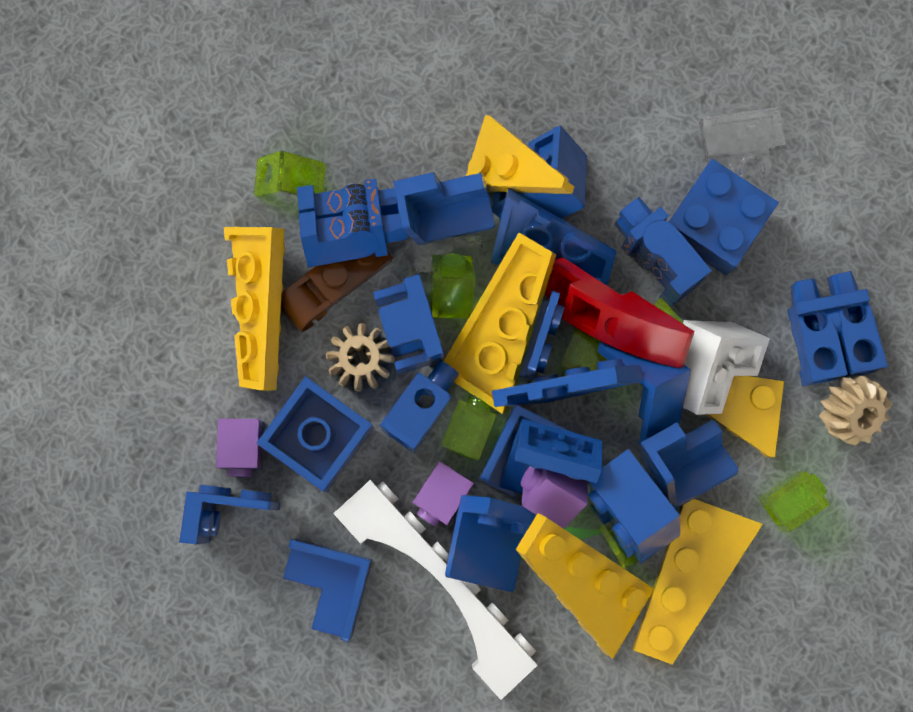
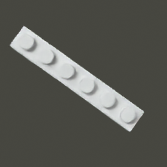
M369 480L333 514L360 544H363L367 539H371L394 547L420 563L444 586L460 608L472 633L478 657L472 664L473 670L502 700L538 666L531 657L537 651L521 633L514 638L506 630L504 625L509 620L493 602L486 607L479 600L476 594L481 589L477 584L445 576L449 553L438 541L431 546L423 538L421 533L426 528L410 511L404 516L395 507L394 503L399 498L383 481L376 486L373 481Z

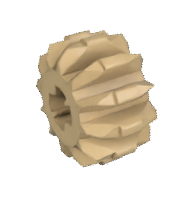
M359 324L358 336H353L348 326L344 327L343 333L347 338L345 342L337 337H332L331 343L340 351L326 353L327 360L339 362L329 369V373L331 376H336L345 372L339 381V385L343 388L347 387L351 380L355 378L354 389L356 392H362L364 379L368 380L373 390L378 388V383L373 376L377 373L384 379L389 378L390 373L380 365L394 364V356L381 354L391 347L388 345L387 340L377 343L382 334L378 328H375L369 337H366L367 329L365 324ZM364 349L369 351L366 353L368 359H370L367 365L364 363H359L357 367L351 365L355 362L351 356L354 351L357 353L363 352Z
M857 374L852 379L842 377L839 387L829 386L831 395L829 398L821 400L826 409L821 412L819 417L825 423V428L830 435L836 439H841L847 444L856 446L860 441L870 443L874 432L882 433L880 426L883 422L891 419L886 411L893 405L886 396L887 391L884 390L883 386L865 376Z

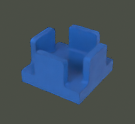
M419 274L404 278V283L373 292L377 306H382L378 312L388 345L391 347L392 355L399 357L419 350L424 351L422 354L394 362L398 374L429 366V368L434 367L439 360L444 361L441 343Z

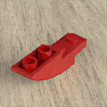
M562 257L554 261L544 295L550 298L552 291L560 293L557 304L565 306L562 314L563 320L588 335L635 356L676 368H681L685 365L695 331L633 291L620 295L567 259Z

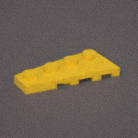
M224 227L225 241H231L233 258L227 259L228 276H235L237 296L231 299L232 315H235L240 323V331L234 336L239 387L263 391L277 390L279 336L281 333V293L283 292L282 272L283 256L285 253L284 228Z
M521 233L517 234L443 361L459 373V376L454 381L456 384L502 414L508 413L509 406L494 407L492 391L513 387L517 384L556 257L555 253Z
M692 499L682 505L679 510L680 536L667 545L653 586L654 591L648 600L632 650L673 665L763 525L762 523L696 499Z
M537 513L517 546L516 551L538 577L552 589L561 604L575 616L578 624L597 642L596 645L600 650L613 659L650 598L654 588L550 519Z

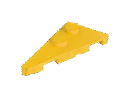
M485 115L472 158L468 164L466 176L482 173L487 181L489 192H507L509 188L514 192L573 193L575 186L569 183V179L549 165L531 147L524 144L520 138L503 127V124L491 116Z
M734 376L722 414L704 415L711 420L714 419V421L724 426L727 431L752 445L765 457L774 458L784 381L752 376Z

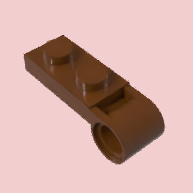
M388 251V255L376 257L374 252L364 258L315 266L281 293V309L301 333L305 332L315 325L312 322L313 320L320 321L331 307L389 265L393 257Z

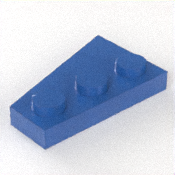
M508 188L491 263L500 265L517 234L521 233L555 253V260L563 257L607 286L615 261V249Z
M614 359L597 363L598 370L590 371L589 367H580L566 370V376L558 377V374L536 377L533 383L493 390L494 407L549 403L643 382L641 366H623L622 359Z

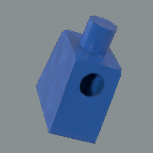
M439 360L428 377L418 372L380 423L382 431L415 454L450 405L452 395L447 391L459 376V373L441 360ZM422 395L430 396L433 399L429 408H421L416 404Z

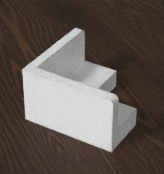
M684 320L683 324L695 332L685 361V365L691 369L683 408L696 415L722 414L733 377L758 376L770 338L733 322Z

